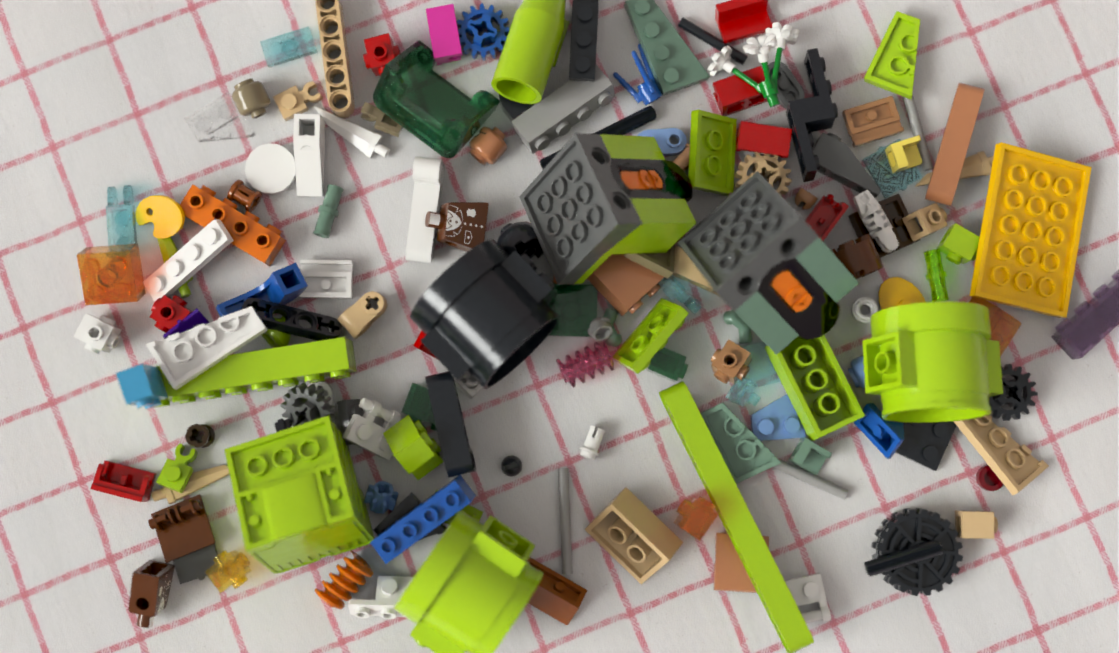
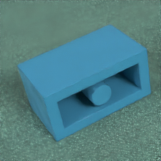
M140 364L116 373L126 405L151 409L161 405L160 400L168 398L158 367Z

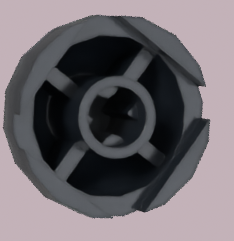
M527 221L510 223L502 228L497 243L509 256L514 251L520 256L525 253L530 259L535 255L539 259L544 252L531 223Z

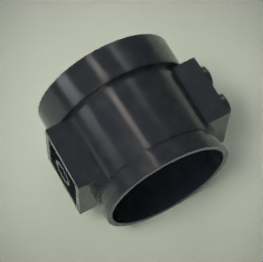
M489 239L469 250L447 268L420 297L411 312L410 318L426 334L420 341L458 381L465 384L473 376L484 389H488L519 366L548 337L560 321L561 316L554 312L549 305L556 297L553 291L555 285L544 272L539 275L535 271L537 269L535 263L525 253L520 256L514 251L509 256L494 239Z

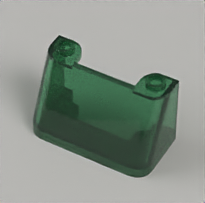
M418 40L385 65L373 93V101L382 112L445 158H452L459 153L496 110L500 100L483 90L478 91L472 99L433 71L436 62L433 51Z

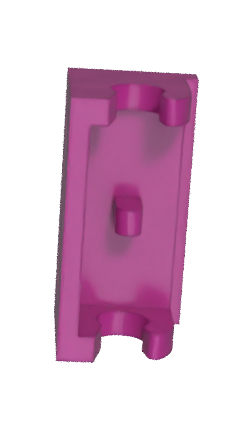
M449 4L426 9L433 55L437 65L461 60V55L463 54L454 5Z

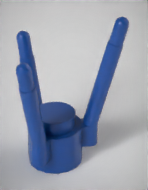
M638 44L644 66L636 51H632L631 54L645 81L637 87L639 92L637 93L618 73L614 72L613 77L635 98L637 104L643 101L644 105L647 106L663 95L658 88L642 47Z

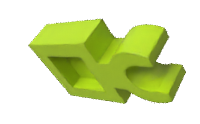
M180 443L175 449V461L167 458L156 483L183 494L194 471L188 464L196 459L197 451L192 448L189 455L183 456L182 453L185 446Z

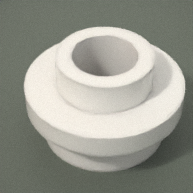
M869 297L859 298L852 305V315L861 323L871 322V315L878 312L876 302ZM861 306L868 308L867 315H863L860 312Z

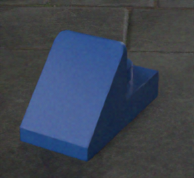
M868 403L862 410L865 416L856 420L854 424L887 459H891L904 440V423L882 419L881 410L874 403Z

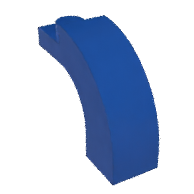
M294 263L272 272L268 280L260 286L218 304L216 309L220 317L240 311L244 301L249 298H258L287 305L302 294L308 285L298 265Z

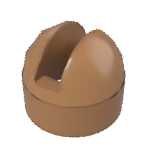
M800 188L795 196V204L798 206L802 201L805 203L802 210H808L815 204L818 198Z

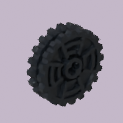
M906 508L903 509V514L894 512L891 514V520L884 519L881 522L883 528L882 530L875 531L878 539L876 542H872L871 546L876 549V554L872 555V560L935 540L940 541L943 548L942 555L881 573L885 575L883 580L887 584L894 585L895 589L913 596H918L919 593L928 596L931 595V590L940 592L943 590L942 585L944 583L950 585L953 582L951 575L959 573L960 569L956 565L957 562L963 560V556L958 554V550L963 547L962 542L956 541V537L959 535L957 530L949 528L951 523L947 519H942L940 514L928 512L926 509L916 508L914 510Z

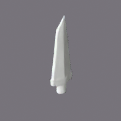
M315 106L318 114L323 117L327 126L362 151L367 157L372 158L375 152L384 158L388 156L390 149L380 143L383 138L381 134Z

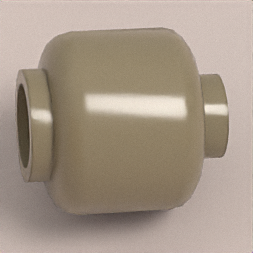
M251 78L234 86L235 91L232 93V99L241 115H251L252 119H255L267 113L265 108L269 106L271 101L261 82L254 81Z

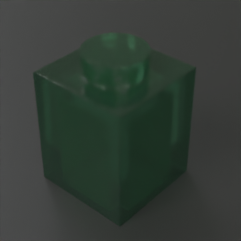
M663 348L652 357L646 371L676 382L678 377L684 378L688 368V364L685 363L687 357Z

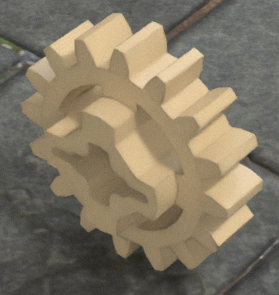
M754 152L752 158L747 154L744 158L745 162H740L738 165V169L741 171L735 173L734 177L740 179L735 184V187L739 188L758 171L764 178L768 179L767 181L773 188V183L779 181L776 191L780 195H786L789 191L786 186H789L792 182V179L786 178V176L791 173V169H784L783 166L786 164V160L779 162L776 155L770 157L769 154H763L761 156L760 153ZM753 166V173L747 176L748 169Z

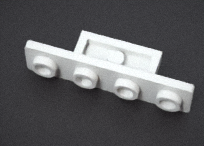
M378 576L375 600L350 599L348 602L350 614L358 618L381 616L384 619H395L396 617H405L397 612L394 607L414 577Z

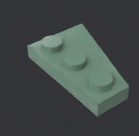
M724 403L701 413L736 484L781 463Z

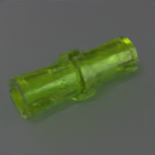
M941 250L924 251L923 254L927 267V275L925 277L926 280H929L932 302L949 300L945 280L947 272L943 269Z

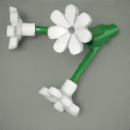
M779 22L772 23V28H766V35L759 36L758 40L754 37L746 39L747 45L743 46L744 52L757 54L759 62L762 63L765 81L759 84L736 69L737 66L730 62L732 59L730 57L732 48L729 45L724 46L720 54L716 52L713 55L712 60L715 62L711 63L707 70L711 71L710 75L714 77L722 70L730 74L734 73L754 87L760 94H763L764 99L768 100L770 108L780 104L777 94H779L777 79L782 51L785 50L786 43L791 45L796 43L800 31L799 29H792L793 27L788 24L782 28ZM775 47L777 51L771 78L767 63L769 60L768 53L770 48Z

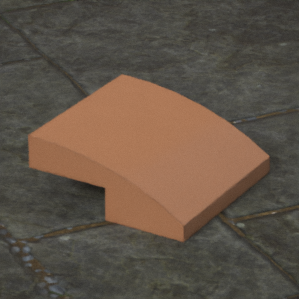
M716 533L714 590L757 593L729 535L726 533ZM762 536L769 549V536Z

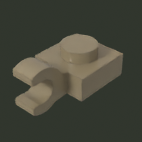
M364 102L361 109V118L367 121H376L375 129L399 138L408 117V111L385 102L382 109L367 102Z

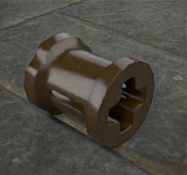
M191 425L185 435L186 442L190 446L197 448L208 447L215 440V432L208 425ZM198 431H203L205 434L201 437L202 440L196 439L199 436Z

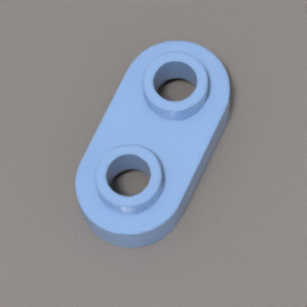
M677 128L644 130L638 134V136L654 137L663 156L680 154L687 143L686 135ZM676 137L679 142L674 145L670 143L669 139Z

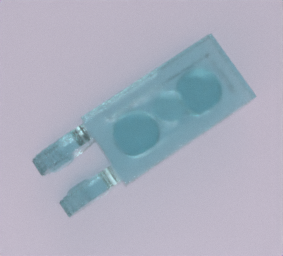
M125 185L123 187L124 204L118 205L116 188L108 187L106 217L109 257L138 256L132 186Z

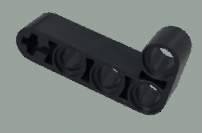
M449 371L426 376L427 389L448 477L475 472V460L469 445L454 376Z

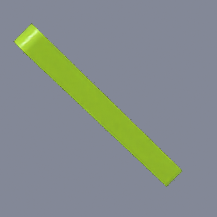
M681 381L660 391L661 401L784 648L788 653H795L813 644L812 634L686 384Z

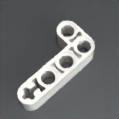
M415 156L413 164L414 190L405 259L407 261L432 263L437 229L426 227L425 218L428 211L439 213L444 179V163L442 159Z

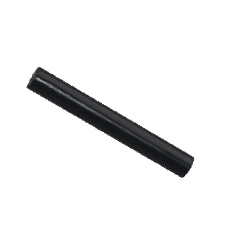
M684 17L678 24V27L720 52L724 46L729 45ZM730 46L732 48L730 57L743 65L748 56Z

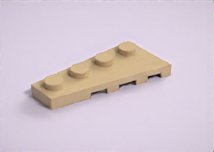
M991 415L976 419L953 421L1012 495L1019 493L1049 467L1043 460L1038 461L1031 455L1032 451L1026 445L1020 446L1010 437L1012 433L1005 427H998L992 422Z

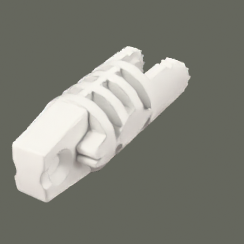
M869 190L861 192L853 200L872 239H875L878 246L881 247L882 252L888 254L893 250L895 251L899 246V242L892 230L893 226L881 205Z

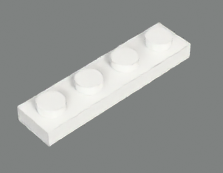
M220 219L211 221L143 281L154 301L162 298L163 295L168 297L172 295L234 241Z

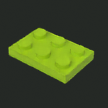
M699 109L691 112L688 188L728 196L730 192L733 193L737 119Z
M661 298L612 357L619 364L639 374L650 365L651 359L656 352L666 346L668 338L684 324L685 318L689 313L682 306Z

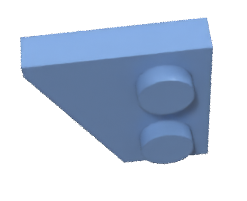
M787 394L750 415L751 431L760 441L806 437L805 429Z

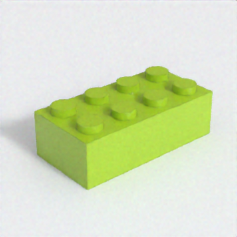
M818 321L796 330L795 332L799 336L777 355L768 346L764 347L811 441L865 416Z

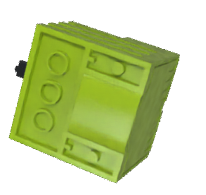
M329 415L294 427L291 426L290 419L284 420L282 418L275 423L276 433L224 449L245 549L272 573H283L320 561L321 558L329 555L332 557L371 544L370 542L375 538L367 506L364 503L365 498L358 485L349 446H346L341 431L337 429L335 423H332Z

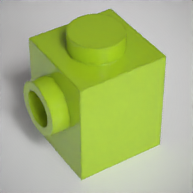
M955 223L948 227L936 249L946 254V259L957 265H960V263L965 264L976 259L980 237Z

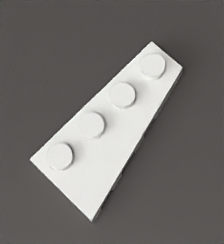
M251 306L220 317L216 321L200 324L191 330L172 334L166 339L147 343L146 346L171 386L177 390L266 332L267 328Z

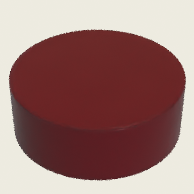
M984 465L978 470L976 481L982 489L996 491L1003 486V483L989 465Z

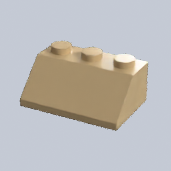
M627 487L584 529L640 584H643L664 566L683 543Z

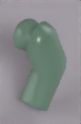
M606 308L603 317L610 319L613 332L608 339L604 340V343L608 346L618 347L622 342V336L617 334L613 326L618 312Z
M732 309L731 311H726L723 316L724 322L727 325L733 324L738 328L740 344L753 342L751 328Z

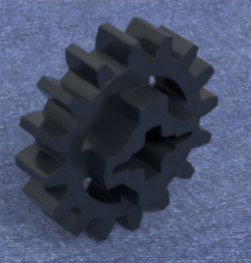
M1006 364L1003 369L1001 366L1002 376L1008 375L1014 377V379L1007 381L1005 378H1002L1003 394L989 397L991 411H994L993 418L997 419L1002 415L1003 421H1010L1011 416L1014 420L1021 419L1020 413L1023 415L1030 413L1027 406H1035L1036 403L1031 400V396H1037L1038 393L1031 391V387L1035 386L1036 382H1028L1027 379L1031 374H1021L1022 367L1018 366L1012 369V364ZM1005 388L1010 389V391L1008 392V395L1010 397H1005V394L1007 392ZM1008 404L1009 407H1013L1014 409L1005 410L1002 409L1001 406Z

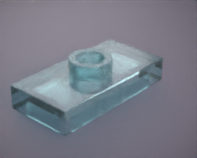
M309 26L260 41L269 68L318 53Z

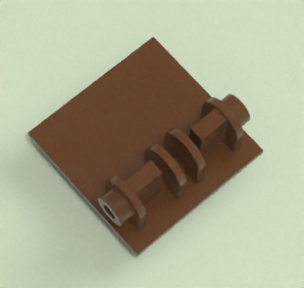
M200 494L152 513V519L148 520L150 528L156 529L166 563L216 543Z

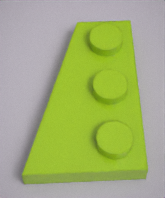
M896 11L865 74L864 82L912 100L920 19Z

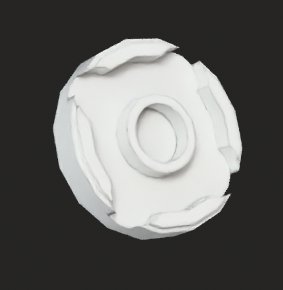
M268 143L258 146L250 153L246 160L245 173L247 180L254 189L263 194L277 195L289 189L288 187L296 179L295 158L288 149L279 144Z

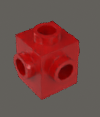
M389 33L364 39L367 51L366 54H363L366 68L371 69L375 76L387 77L394 74V71L400 70L398 61L402 60L401 52L398 45L394 46Z
M163 295L162 298H158L154 302L150 318L157 321L154 325L155 327L166 333L177 324L178 320H183L193 311L186 307L188 302L176 295L172 298Z

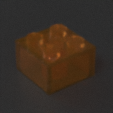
M138 244L86 247L77 254L85 305L138 302L146 294Z

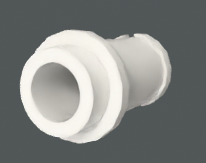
M590 425L584 445L579 450H581L580 456L594 461L595 457L599 456L597 452L606 431Z

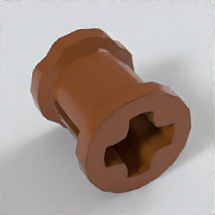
M240 179L231 186L227 195V199L237 201L245 206L249 212L257 207L262 197L261 192H254L246 187Z

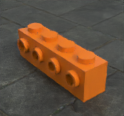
M192 184L180 204L185 217L204 228L214 219H220L234 240L231 244L266 265L271 266L286 242L280 236L282 231L271 224H268L267 227L262 226L258 223L260 218L249 211H246L245 214L240 213L236 210L238 205L227 198H224L223 201L218 200L214 197L216 192L205 185L198 188Z

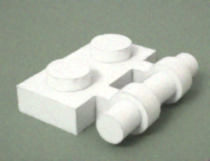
M362 398L359 407L365 409L363 417L358 414L352 415L342 438L385 460H390L393 453L383 433L403 418L400 413L383 408L382 404L376 400L370 401ZM376 416L384 419L382 427L373 423Z

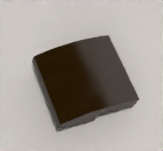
M900 194L878 202L893 226L892 230L899 242V246L895 251L921 240L918 239L913 242L902 218L909 214ZM858 211L848 216L858 238L869 234ZM872 239L880 258L888 255L882 252L875 239Z

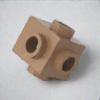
M728 340L722 350L718 348L711 358L712 370L715 373L714 377L725 384L729 381L735 385L739 379L742 381L750 370L748 365L752 360L751 353Z

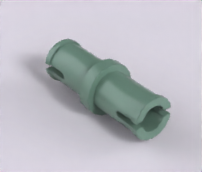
M332 184L327 186L323 204L318 208L320 214L313 234L329 238L334 218L338 217L339 214L337 208L344 191L343 188Z

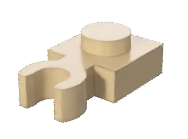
M314 81L306 83L301 91L295 85L273 96L285 121L294 118V114H302L308 111L306 103H317L322 100L320 93L314 96L309 94L311 89L317 87Z

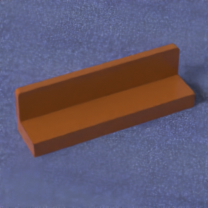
M529 557L528 562L537 570H541L544 574L527 603L561 623L568 625L579 609L587 590Z

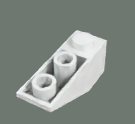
M294 114L293 142L297 197H323L325 120L320 114Z

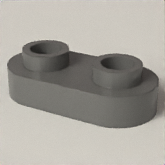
M775 62L768 65L770 77L773 74ZM780 62L778 74L780 79L777 80L779 94H777L780 105L787 109L789 100H787L786 94H792L794 100L804 99L805 93L789 68Z

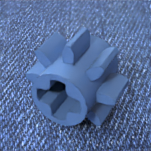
M379 481L374 486L369 484L364 503H369L370 511L384 514L388 509L394 510L399 493L393 492L392 484Z

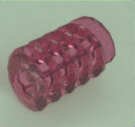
M603 341V347L598 342H595L594 351L588 346L584 347V356L578 350L575 351V360L569 355H565V364L556 359L565 384L568 382L573 388L576 387V378L582 383L586 382L585 374L595 379V370H598L602 375L605 374L604 366H607L611 371L614 370V362L605 341Z

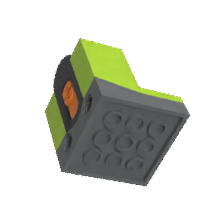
M575 133L519 196L558 285L582 284L611 254L666 253L696 224L687 204L693 197L691 181L678 165L665 160L654 137Z

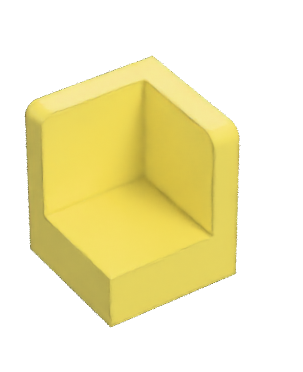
M920 135L890 144L885 149L893 174L922 164V159L916 145L921 141Z

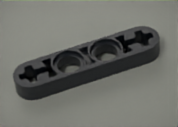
M258 298L245 300L241 308L242 310L252 306L267 329L316 341L339 338L343 331V326L336 318ZM275 313L281 314L286 321H276L272 315ZM298 320L308 321L311 327L304 328L300 326Z

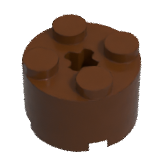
M870 234L855 239L856 244L854 240H850L839 245V248H837L838 252L835 249L831 250L855 279L883 268L882 261Z

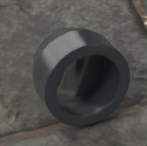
M507 456L501 463V469L507 476H516L522 470V462L516 456ZM514 462L518 463L519 467H515L509 470H506L505 465H509Z

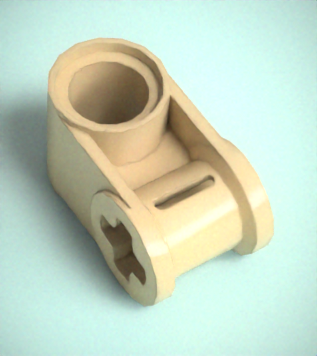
M367 292L354 305L346 309L337 320L354 339H357L384 314L387 309V301L377 292ZM371 299H379L377 302L378 309L370 308L371 303L369 301Z

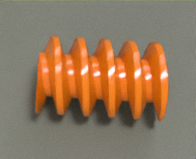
M352 550L350 551L354 556L353 559L343 558L347 565L346 567L337 564L336 567L339 575L330 572L329 576L332 582L322 581L325 590L322 591L317 588L314 590L332 608L343 609L345 607L343 600L349 601L352 599L350 592L357 593L359 591L357 584H366L364 576H373V571L369 564Z

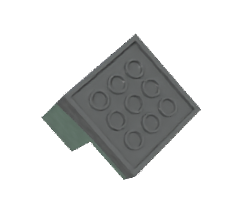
M758 171L678 242L713 290L776 355L796 337L802 340H812L829 332L840 316L838 301L859 284L805 220Z

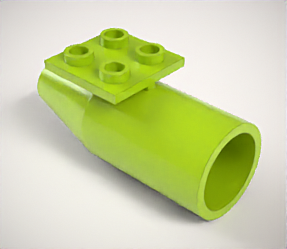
M524 0L519 6L512 20L491 82L493 89L498 94L523 104H536L541 101L551 69L556 66L570 21L565 20L566 0Z

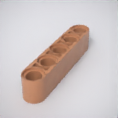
M963 83L958 84L925 196L926 200L951 206L985 89Z

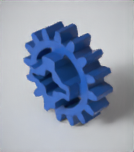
M483 3L480 4L479 10H476L472 5L470 6L471 13L468 14L463 11L462 17L464 20H457V26L461 28L458 29L459 37H461L460 44L464 46L463 52L466 55L471 51L472 59H476L478 55H481L482 60L486 61L488 54L494 59L496 58L495 51L498 50L502 53V44H505L506 36L510 29L506 27L509 24L508 18L501 19L503 11L499 10L495 13L494 5H491L488 10L484 8ZM493 20L498 24L500 32L498 29L493 28ZM487 29V32H484L482 36L479 35V32ZM466 33L474 38L473 44L467 39Z

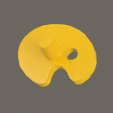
M149 196L143 199L136 209V221L139 225H146L149 222L154 223L153 236L155 238L172 237L183 228L185 223L182 207L168 196ZM150 208L153 210L152 215L149 213Z
M900 277L888 278L881 284L878 291L881 310L900 305L926 302L917 287Z

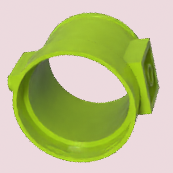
M939 301L890 307L871 315L872 338L862 340L865 394L881 395L883 406L882 419L903 423H937L976 419L991 414L989 397L1003 394L999 341L990 340L989 308L969 302Z
M460 510L394 609L416 624L410 633L415 642L435 653H465V651L467 653H494L519 617L543 577L544 572L535 569L528 562L535 545L492 515L489 516L483 525Z

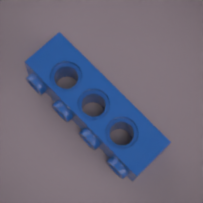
M459 475L379 533L370 543L385 564H387L471 503L476 495L464 478Z

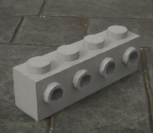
M596 65L595 82L569 80L543 98L539 103H536L513 119L511 122L515 133L532 154L538 150H544L552 140L568 133L571 127L579 121L588 119L596 109L608 105L615 97L613 84Z

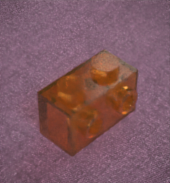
M700 496L698 499L691 497L689 500L684 499L676 510L679 515L673 523L700 541L718 514L713 511L715 505Z

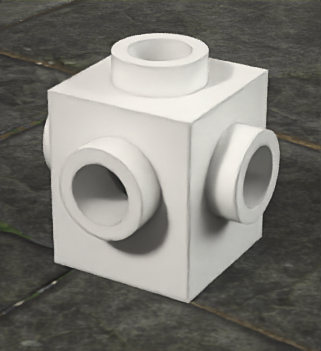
M86 313L73 337L85 342L84 348L99 354L100 351L110 353L111 349L118 345L121 338L119 334L122 329L114 326L116 321L101 314L100 318Z

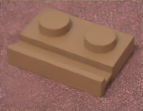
M893 96L842 112L849 137H851L853 142V148L904 131Z

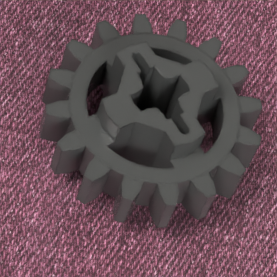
M302 383L299 386L296 385L283 396L285 402L281 404V407L286 412L282 414V417L290 419L291 426H298L328 415L332 422L337 419V416L331 413L336 407L328 403L331 397L325 398L323 396V389L316 391L315 384H311L309 387H307L306 383Z

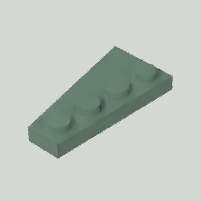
M654 0L625 1L624 7L663 96L707 81L710 78V75Z

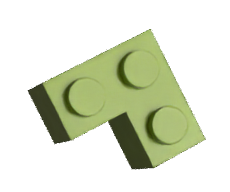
M408 414L385 431L383 435L394 457L408 474L412 473L417 480H420L443 463L439 454L442 450L434 438L431 439L427 434L428 431L418 419L414 422Z

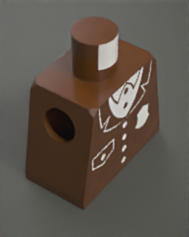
M445 203L441 205L440 213L427 212L425 226L437 229L436 239L438 242L468 252L484 242L489 203Z
M149 560L133 572L128 610L130 613L138 614L137 626L144 628L153 627L154 617L166 608L175 565Z

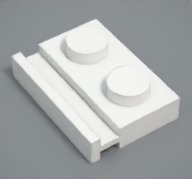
M300 260L301 273L308 285L305 291L299 295L300 298L353 299L354 262L352 260Z

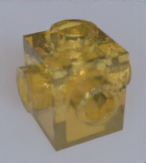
M225 550L213 559L215 564L207 569L205 573L218 591L222 593L232 586L234 589H237L248 580L246 575L252 570L249 568L250 561L244 553H238L237 550L228 553Z

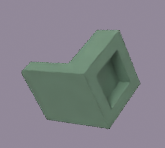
M805 437L800 439L788 460L805 471L817 475L826 458H831L832 453Z

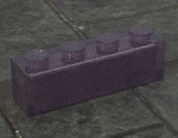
M1119 270L1111 276L1114 279L1108 285H1101L1093 292L1095 297L1091 301H1084L1075 308L1074 312L1076 314L1070 320L1066 318L1055 327L1057 332L1051 336L1052 339L1072 360L1086 355L1119 324Z

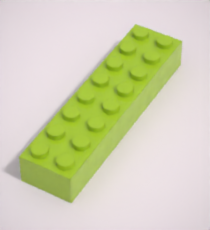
M346 337L232 354L177 390L171 386L160 366H155L159 368L168 398L160 400L161 405L154 408L170 406V401L173 403L180 402V404L196 402L195 397L206 398V400L221 398V393L224 392L225 394H232V396L247 394V389L250 388L258 392L273 390V385L276 384L283 387L298 386L301 380L309 383L324 382L327 376L335 379L350 378V373L357 372L353 341Z

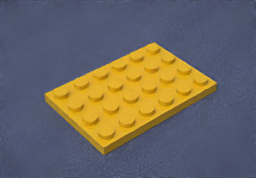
M1002 142L995 145L969 296L1057 318H1067L1092 167Z

